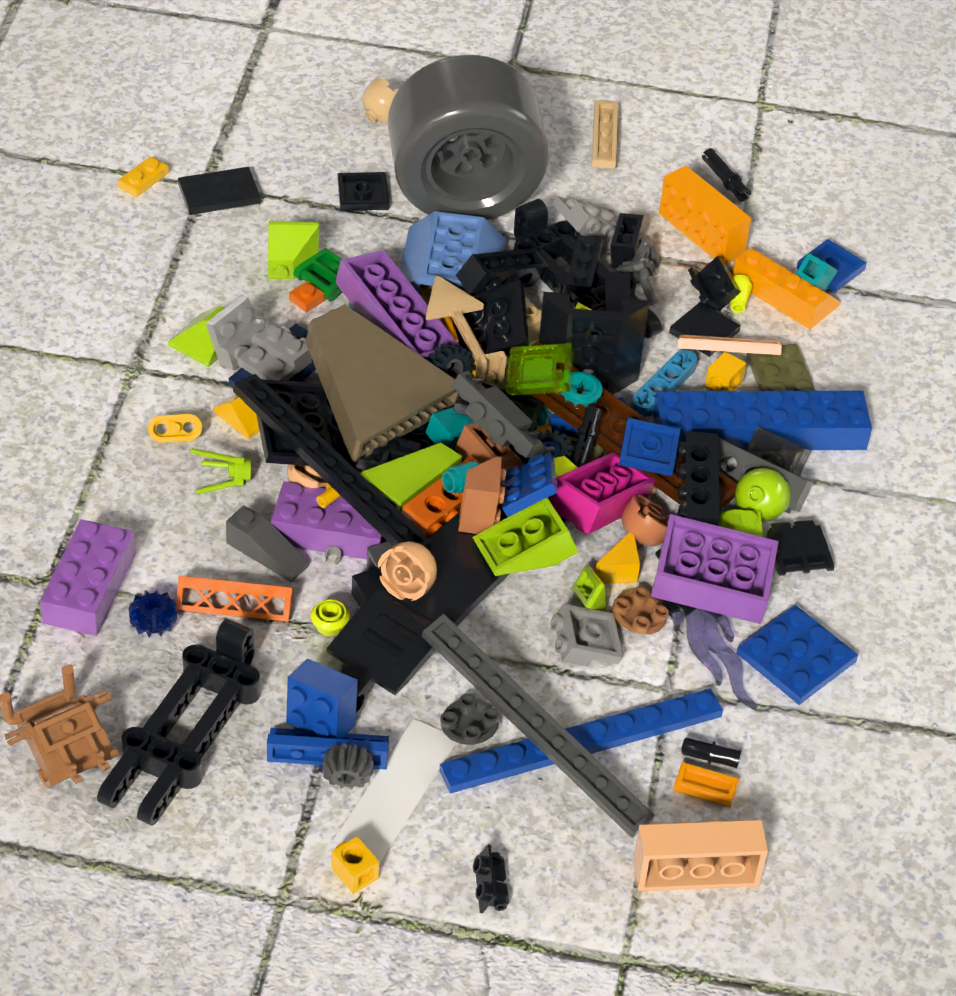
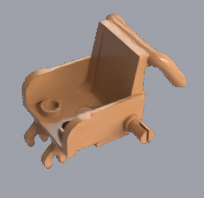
M71 664L61 668L64 691L17 712L13 711L10 693L7 691L0 695V708L4 721L9 725H17L18 729L5 734V739H9L7 741L8 745L11 746L26 738L40 768L37 770V773L44 786L48 789L68 778H71L75 784L82 782L81 775L78 776V774L96 765L102 771L110 769V765L105 761L112 760L120 755L117 748L113 750L94 710L97 706L112 700L111 695H107L109 693L108 689H104L92 696H85L84 694L72 700L76 693V684Z

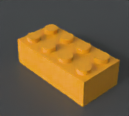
M687 166L664 176L659 214L664 219L668 220L713 259L717 256L722 258L726 265L733 262L746 251L751 217Z

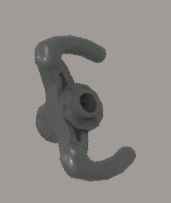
M645 234L642 236L641 244L633 260L623 261V264L618 266V273H630V278L636 284L641 283L643 292L650 304L655 305L658 303V298L651 287L650 281H652V276L656 273L655 268L660 266V260L651 237Z

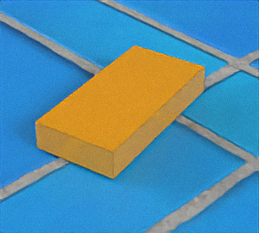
M682 762L673 791L731 808L739 778Z

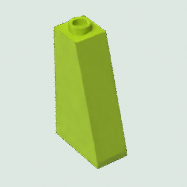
M438 443L365 470L360 474L401 512L406 503L439 480L449 467L459 465L462 456L446 445Z

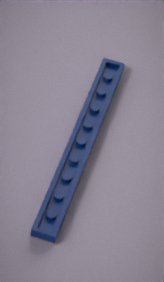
M710 688L566 728L565 730L588 752L593 754L722 717L723 709ZM527 739L440 763L439 771L451 794L554 765V763Z

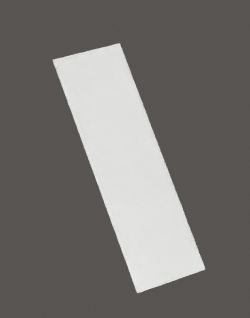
M413 718L388 756L386 769L378 771L333 841L340 844L358 836L377 860L381 862L440 770V763L445 762L457 742L450 740L442 730Z

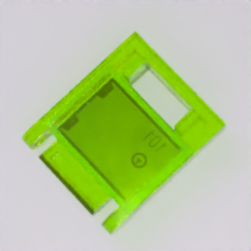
M572 343L512 347L508 359L506 392L509 395L570 392L574 353ZM565 362L564 372L562 369L557 370V363Z

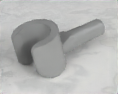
M330 546L325 550V562H327L330 555L337 556L335 565L341 562V550L338 547Z

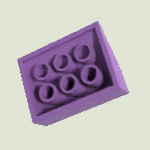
M670 514L651 597L761 624L769 600L779 541Z

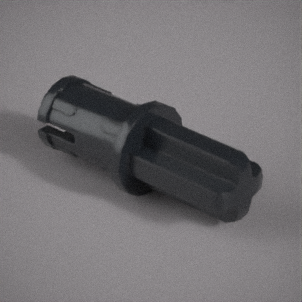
M685 738L681 753L686 756L706 760L710 765L713 762L737 769L741 750L715 745V741L710 744Z

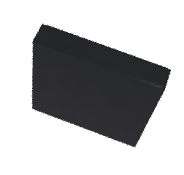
M386 172L337 174L340 211L389 210Z
M699 302L670 326L669 333L677 338L681 334L733 338L739 333L741 325L704 303ZM698 350L708 357L716 352L712 350Z

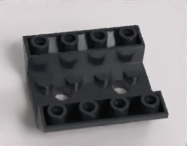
M543 292L539 332L540 343L579 371L583 372V370L588 369L594 371L589 374L595 376L600 381L602 387L613 395L638 380L649 301L623 298L621 313L569 308L570 294ZM591 331H594V332H597V333H599V334H598V335H595V336H592V335H589V334H587V333H588V332H591Z

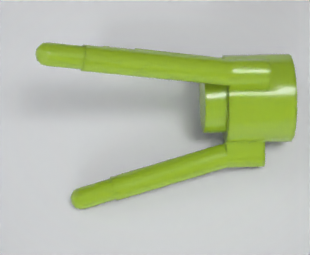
M194 448L190 449L191 454L228 461L204 460L201 464L203 466L228 468V478L234 479L196 489V494L208 493L233 486H243L244 481H250L251 459Z

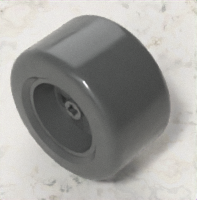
M457 55L443 58L424 66L410 76L401 85L392 100L388 115V131L396 179L404 196L420 211L428 215L438 211L484 217L486 220H491L505 215L523 204L535 192L543 180L548 165V144L539 103L529 81L511 65L498 59L481 55Z

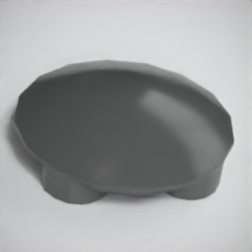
M465 694L459 698V701L446 708L441 715L440 723L444 734L450 740L459 744L475 745L487 741L496 733L499 726V712L488 703L477 700L474 695Z

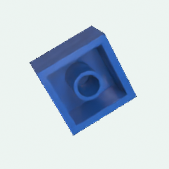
M307 658L288 676L286 723L319 738L342 739L355 726L358 680Z

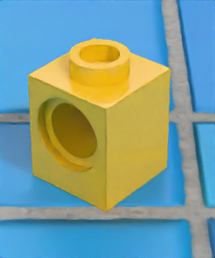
M724 352L708 367L705 387L712 391H734L743 382L746 362Z
M357 836L348 842L340 843L332 851L331 869L354 894L378 880L379 861Z

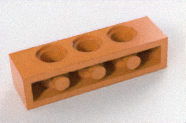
M472 456L468 457L466 460L460 463L463 464L470 461H476L478 464H481ZM441 477L406 503L401 513L422 534L430 538L460 512L463 493L447 492Z

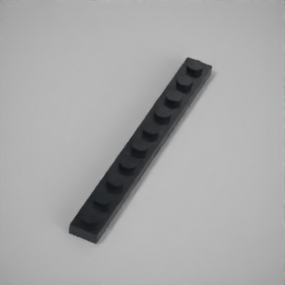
M253 374L234 383L233 392L392 546L409 541L421 544L430 550L432 542L262 379Z

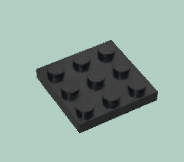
M520 280L472 296L482 302L484 308L479 311L463 313L485 354L503 351L507 355L530 347L524 284ZM453 321L459 345L470 352Z

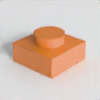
M307 281L289 292V300L303 311L308 312L325 301V294Z

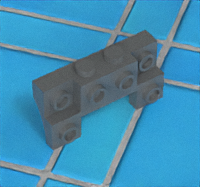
M469 371L458 374L451 386L459 392V396L463 400L470 403L465 412L472 418L475 425L481 427L490 436L495 444L501 448L513 445L515 451L525 458H532L537 454L544 455L548 452L553 453L555 450L553 446L545 447L537 439L538 431H527L533 421L499 388L495 386L486 389L482 385L484 379L482 377L472 378Z

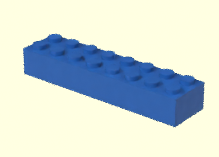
M656 391L653 409L655 424L680 429V442H683L686 431L718 434L719 438L746 451L867 450L872 430L864 391Z

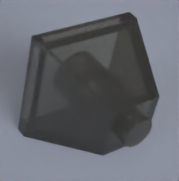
M758 426L746 450L799 476L812 452Z

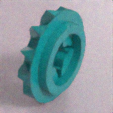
M573 372L562 379L560 395L564 396L565 402H573L575 407L578 404H582L586 408L590 403L596 405L597 400L601 398L602 385L595 376L589 373ZM583 385L584 391L582 394H578L577 391Z

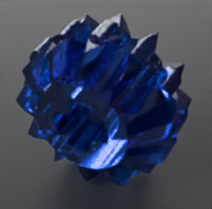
M157 589L154 593H149L145 590L143 596L135 595L133 602L129 606L131 626L136 628L138 635L146 632L149 638L154 633L162 636L163 630L171 632L173 624L176 623L178 618L175 599H170L168 592L160 595Z

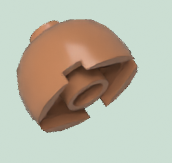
M634 494L623 509L622 525L627 534L630 532L635 536L636 546L642 544L648 547H655L663 543L669 516L665 518L661 513L662 507L639 494L637 497Z

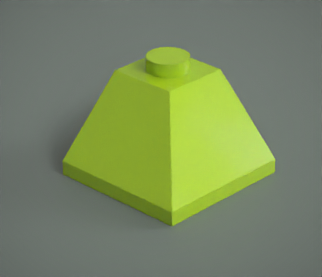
M269 221L268 279H295L296 277L293 275L295 268L319 252V222Z
M218 306L199 314L168 341V346L210 367L218 358L206 323L224 308Z

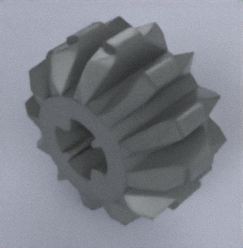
M343 743L342 746L332 745L331 749L326 750L323 757V778L329 780V784L339 785L340 788L349 787L353 789L354 786L364 787L365 783L370 782L373 773L372 754L367 752L365 747L358 748L356 744L347 745L346 743Z

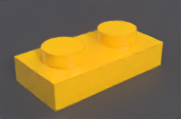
M149 156L118 179V187L138 197L169 174V166Z

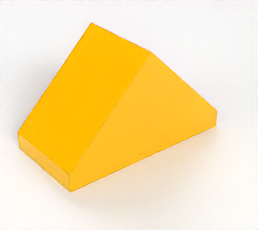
M236 394L213 407V412L247 439L260 432L256 413Z
M629 532L597 562L595 573L603 584L637 583L640 561L635 536Z

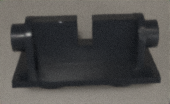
M488 844L475 857L473 862V872L476 874L477 883L475 895L479 901V911L482 914L488 906L494 907L497 911H503L509 904L507 884L501 883L506 880L505 860L499 852H491V845Z

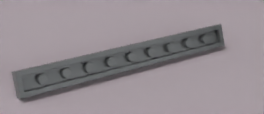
M445 614L423 630L422 637L631 838L638 834L639 825H647L653 820L655 814Z

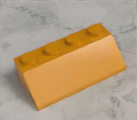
M751 247L735 259L732 276L745 275L749 277L753 285L751 291L753 295L809 329L813 328L840 306L841 302Z

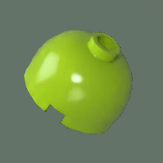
M769 468L753 469L743 475L737 483L735 500L739 510L761 511L762 522L777 519L789 507L791 499L790 486L776 470Z

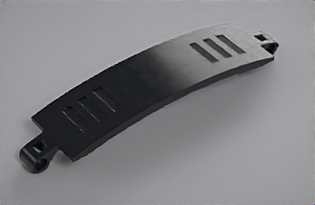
M500 504V507L497 508H501L500 521L508 517L502 509V504ZM459 513L429 538L432 542L429 551L434 556L437 564L436 580L430 590L417 600L411 601L412 599L406 597L401 600L390 594L382 584L326 648L327 653L347 665L341 673L358 680L356 713L363 705L366 693L372 682L396 695L436 651L422 637L423 630L443 614L458 626L480 602L510 575H494L472 538L477 534L458 531ZM561 518L565 526L570 523L565 518Z

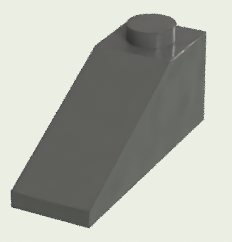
M245 505L226 520V543L291 583L309 567V562L265 517Z

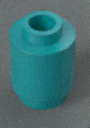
M470 461L449 467L442 475V482L446 491L455 494L463 493L467 470L479 464L476 461Z

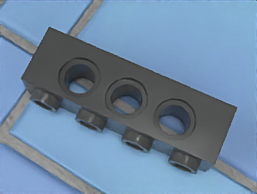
M718 437L719 471L735 483H738L743 475L753 469L769 468L776 470L790 486L791 499L789 507L785 512L789 514L792 510L800 512L813 482ZM730 458H735L737 466L732 472H729L726 468L727 461Z

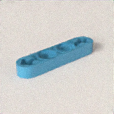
M690 350L678 351L632 396L631 408L643 417L653 414L656 392H653L651 389L656 387L661 388L663 391H676L695 372L698 361L697 355ZM666 374H675V375L678 376V377L672 379V378L666 377L665 375H666Z

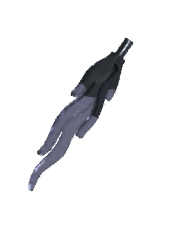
M659 549L655 553L658 560L660 557L661 549ZM662 600L663 606L669 611L674 627L680 629L681 613L677 606L678 603ZM678 604L685 614L687 641L692 653L714 675L716 685L720 686L722 684V669L709 650L716 654L726 667L735 696L747 707L756 710L758 705L747 695L743 687L741 660L724 642L717 628L718 623L725 638L729 642H733L734 633L727 616Z

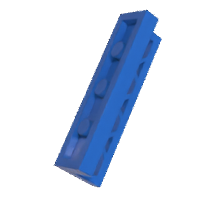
M270 728V734H268L267 762L322 765L326 750L331 749L332 745L342 746L343 743H346L347 745L356 744L358 748L365 747L367 752L372 754L373 769H386L389 736L347 733L342 739L319 738L303 730Z

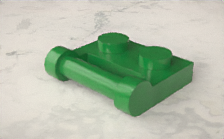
M327 248L302 262L294 270L293 275L297 279L309 281L325 294V299L330 302L334 301L339 293L342 292L336 284L340 260L342 259ZM315 271L332 284L327 285L310 272Z

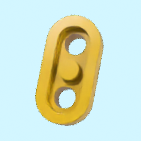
M192 414L160 415L154 417L148 425L150 437L157 442L192 441L202 431L201 421ZM186 422L193 424L192 432L187 433L184 431L183 425ZM158 424L166 425L167 431L164 434H159L156 431Z

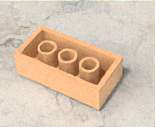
M742 819L725 822L713 820L700 823L679 822L674 824L649 823L647 825H639L633 857L637 890L659 891L759 886L768 852L762 820Z

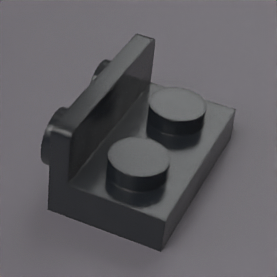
M719 256L715 257L700 272L693 267L688 269L692 278L690 282L700 293V301L709 307L711 306L721 311L741 293L725 261Z

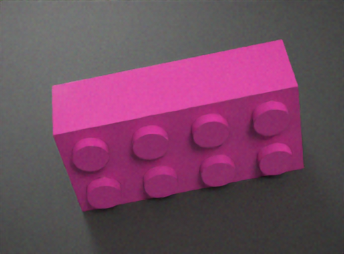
M612 452L557 477L558 492L549 496L548 499L561 518H565L574 524L577 530L590 534L620 519L623 509L634 494L636 497L639 494L648 498L656 480L642 470L618 465L620 456Z

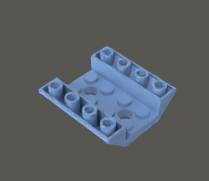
M434 211L409 227L400 271L419 295L421 294L422 285L433 286L436 276H440L459 289L465 290L456 277L458 271L472 254L505 251L506 238L484 217Z

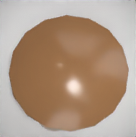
M635 587L633 591L620 594L614 599L612 606L614 617L619 624L637 634L650 635L659 632L665 626L669 614L668 609L661 605L658 600L651 597L649 591L643 587Z

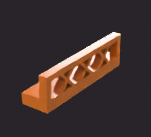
M179 576L175 610L289 622L291 600L294 598L295 588ZM184 588L196 589L203 599L194 606L183 605ZM202 590H210L211 592L205 595ZM217 591L224 592L231 601L222 609L215 608L208 599ZM230 593H239L240 595L234 599ZM245 594L252 595L259 603L251 612L243 611L237 603ZM258 596H267L268 598L262 602ZM273 597L285 598L284 614H272L265 604ZM206 602L209 607H201L200 605ZM234 604L238 610H229L228 608ZM262 607L266 613H257L256 611Z

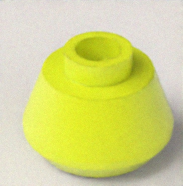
M328 599L321 601L311 611V620L314 626L324 636L338 635L350 619L349 609L337 600Z

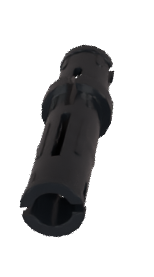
M709 148L705 150L702 160L722 180L725 189L730 190L738 201H746L749 198L748 195H751V191L744 185L738 173L735 174L714 149Z
M592 406L586 407L581 428H578L576 433L578 439L571 462L577 466L583 451L579 467L588 463L593 442L598 438L596 431L602 410ZM590 425V430H589V433H588L587 441L584 442V441H585V437H586V433H587V430H588V426Z

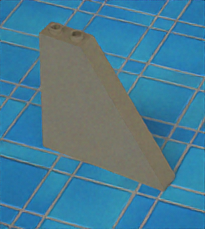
M344 304L318 318L312 319L308 325L306 344L353 462H358L359 457L366 454L365 457L373 453V449L380 445L383 448L389 440H393L396 436L402 437L429 422L430 417L436 411L454 407L459 397V392L451 386L455 381L454 378Z

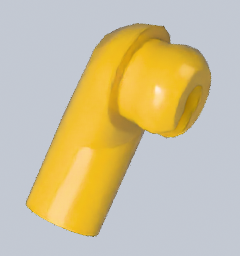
M326 482V491L317 496L316 500L322 508H326L341 496Z

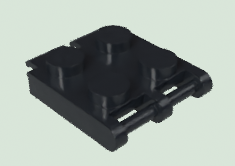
M813 520L794 521L795 525H793V528H791L789 522L770 524L771 527L767 530L766 538L779 541L775 559V566L779 576H785L787 572L798 571L806 574L810 573V570L819 569L834 571V562L820 525L815 526Z

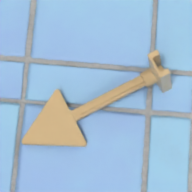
M436 276L426 313V320L452 317L476 361V377H482L487 382L503 387L507 361L505 353L499 351L485 354L463 313L483 310L484 304L440 276Z

